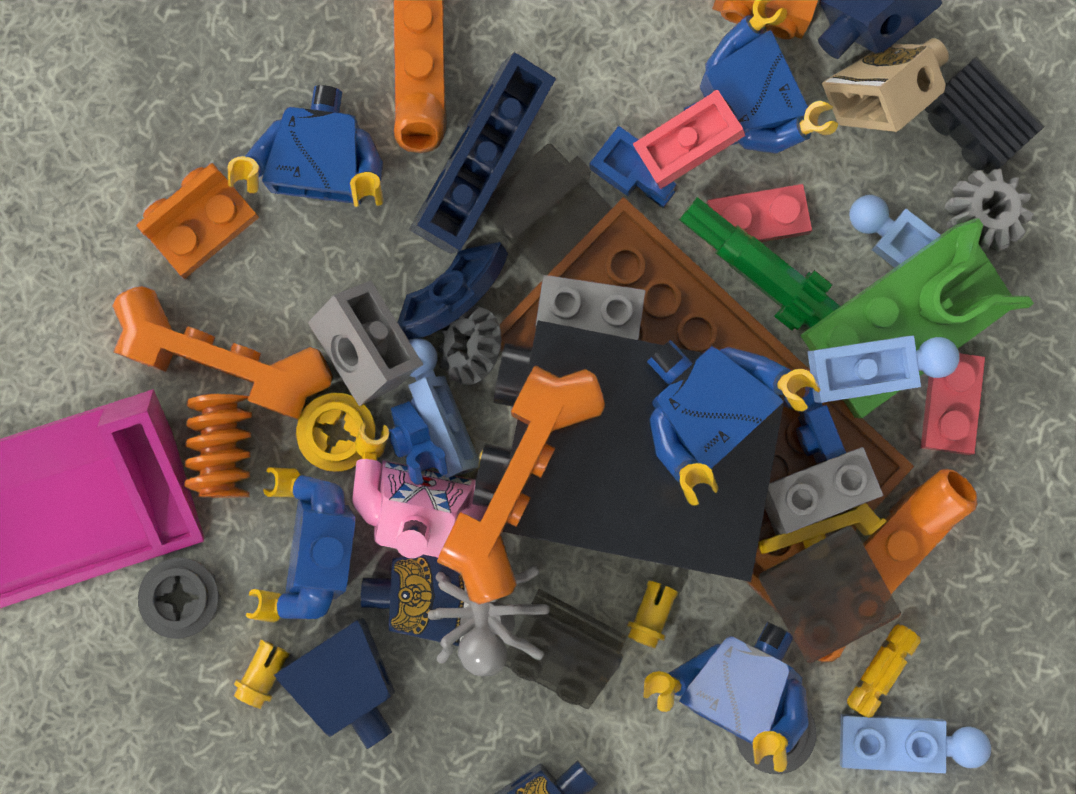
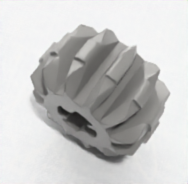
M994 169L988 176L982 170L974 171L968 176V182L959 181L952 189L955 198L948 200L944 209L957 216L947 222L946 228L950 229L956 224L979 218L983 223L978 243L982 250L985 252L991 245L995 251H1003L1009 247L1010 240L1016 242L1025 235L1026 231L1022 224L1031 221L1034 213L1023 208L1022 205L1030 200L1032 194H1018L1015 188L1019 184L1020 177H1013L1005 183L1001 169ZM986 203L989 204L991 208L983 211L982 205ZM994 211L996 217L992 219L986 214Z

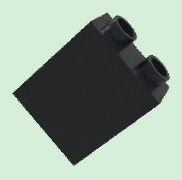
M540 320L537 321L532 348L505 343L498 371L494 403L513 407L528 376L536 365L557 377L583 369L593 372L599 382L605 408L600 416L552 431L546 444L554 447L555 451L542 477L531 474L522 492L531 497L517 527L507 523L503 532L751 582L784 402L711 469L718 486V491L715 493L712 487L706 483L695 485L692 490L696 494L699 504L691 505L685 497L680 482H677L656 456L649 419L655 410L652 401L669 385L647 361L664 345ZM679 348L692 363L704 354ZM784 394L778 395L783 401L785 400ZM517 420L512 449L485 443L475 484L473 505L489 506L529 426L528 424Z

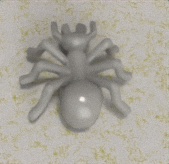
M531 566L521 573L514 574L516 583L520 584L529 581L539 574V569L537 566ZM443 572L437 573L436 580L439 582L438 585L441 590L469 604L466 608H436L428 612L430 620L461 618L460 625L444 636L440 642L443 649L437 656L439 663L447 661L453 653V643L461 637L458 657L463 667L475 676H493L503 670L507 660V649L504 642L523 650L536 660L542 659L544 656L542 650L529 641L512 634L515 626L513 615L548 614V605H504L497 603L498 599L478 605L469 600L468 593L465 590L453 585L451 579Z

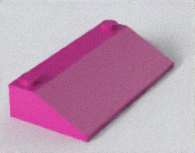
M154 389L0 439V608L204 542L205 538L190 489L184 487V482L187 478L177 445Z

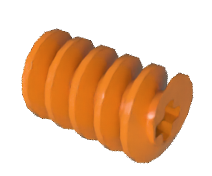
M204 394L188 399L187 407L201 413V415L186 421V426L189 429L201 433V435L186 440L187 448L200 452V455L185 461V467L200 473V475L187 479L184 482V487L199 492V496L196 497H250V492L235 487V482L250 477V472L236 467V462L251 457V452L236 447V442L251 438V432L237 427V422L252 418L251 412L237 407L238 402L247 400L249 396Z

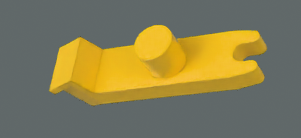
M864 503L853 507L848 512L815 522L788 534H780L758 542L761 554H765L803 541L808 558L812 560L831 553L825 536L826 533L854 524L864 536L872 535L887 521L884 518L879 519L872 509Z

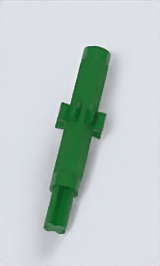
M698 197L694 199L680 217L679 221L716 249L715 254L781 307L774 317L791 331L794 329L798 330L802 325L810 329L841 307L826 294L833 284L817 271L808 272L805 276L801 275L758 239L749 235L740 226L734 227Z

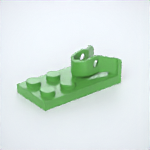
M979 218L954 225L800 336L810 351L903 336H914L916 350L926 340L934 337L946 338L952 341L958 349L1010 310L1030 308L1034 302L1030 296L1011 295L978 244L983 223ZM899 391L842 400L854 418H863Z

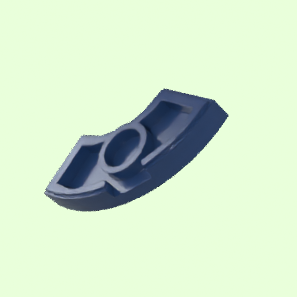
M501 242L459 251L450 267L436 278L433 283L406 295L397 323L408 340L420 339L444 328L462 316L482 298L495 282L506 262L508 252Z

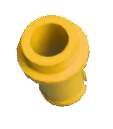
M648 580L647 589L634 622L628 621L627 626L631 628L628 638L656 649L658 641L665 640L666 636L662 634L675 597L678 596L679 592L665 586L659 604L655 605L661 584Z
M262 639L242 680L236 679L234 685L238 687L234 697L258 709L262 708L265 701H271L272 696L269 692L276 680L274 674L281 670L286 658L290 655L288 651L277 647L269 664L265 665L274 646L272 643Z

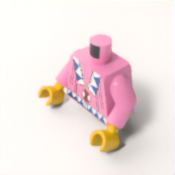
M366 422L361 424L355 448L358 454L362 456V459L356 463L353 504L366 523L374 526L376 543L396 548L401 555L407 558H417L423 554L439 557L460 512L479 521L482 520L488 507L473 505L476 480L459 476L446 478L445 475L442 476L439 472L425 470L421 472L423 483L416 485L410 480L407 465L385 460L381 464L377 461V458L385 450L389 437L388 427L383 425L379 440H371L364 432ZM482 452L480 453L479 464H480Z

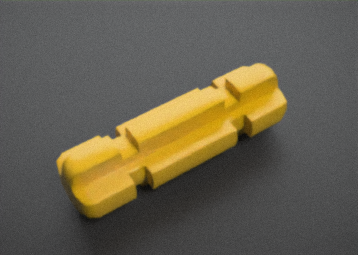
M897 624L894 626L886 638L889 644L887 647L881 646L860 680L863 681L862 686H855L847 699L849 707L864 717L874 716L882 703L878 699L881 695L886 696L908 663L905 657L907 655L912 656L921 642V638L904 625Z

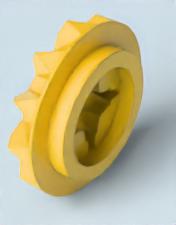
M329 393L319 396L304 408L297 422L296 438L299 449L311 464L322 470L332 472L346 471L355 467L357 461L362 459V456L356 451L355 443L363 422H366L365 435L369 439L375 440L376 425L369 409L364 404L359 406L351 395ZM345 412L344 429L356 439L354 442L339 440L335 447L332 446L330 453H327L330 448V436L317 426L319 423L325 426L327 424L335 425L338 419H342Z

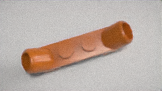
M394 0V136L399 146L408 152H429L440 146L447 125L444 0Z
M140 286L122 292L116 297L112 305L123 329L113 352L136 362L166 372L174 354L254 383L247 401L299 420L308 396L331 386L333 376L319 349L309 347L269 366L258 362L261 353L245 346L233 343L231 350L228 351L214 346L215 337L198 329L187 326L184 334L173 331L155 290Z
M535 365L511 410L512 417L529 426L482 520L479 521L460 512L437 559V563L461 573L470 601L480 605L514 592L517 583L501 534L507 523L517 527L531 497L522 492L532 473L542 477L555 451L554 447L546 444L552 431L602 414L605 402L599 382L593 372L583 369L557 377Z
M942 469L921 486L905 493L889 511L891 514L885 519L887 522L869 536L827 583H822L812 593L800 610L799 621L795 625L793 633L795 642L804 653L820 662H832L839 658L850 638L944 536L957 523L976 509L978 505L977 493L965 477L956 471Z

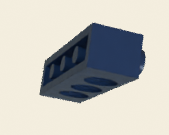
M513 52L501 64L409 228L411 232L449 254L461 251L556 80L555 77L516 52Z

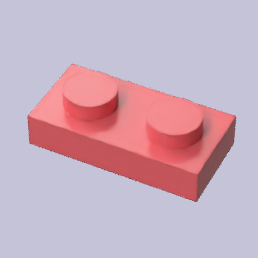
M716 90L633 143V146L659 188L662 189L743 138L745 133L720 92Z
M803 184L710 199L706 203L734 227L740 226L760 242L809 235L812 232Z
M959 353V364L952 374L943 378L929 376L921 448L973 455L975 454L985 357Z

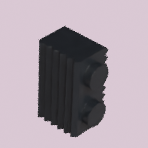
M977 56L947 82L944 93L924 109L929 113L928 120L931 126L944 136L950 134L954 141L963 148L961 153L965 161L976 170H984L987 175L994 169H999L1045 127Z

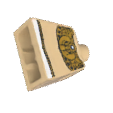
M931 38L922 45L893 44L882 53L872 52L822 82L830 105L833 106L832 110L838 124L892 132L899 131L944 93L946 85L940 67L948 62L949 54L945 45L936 38Z

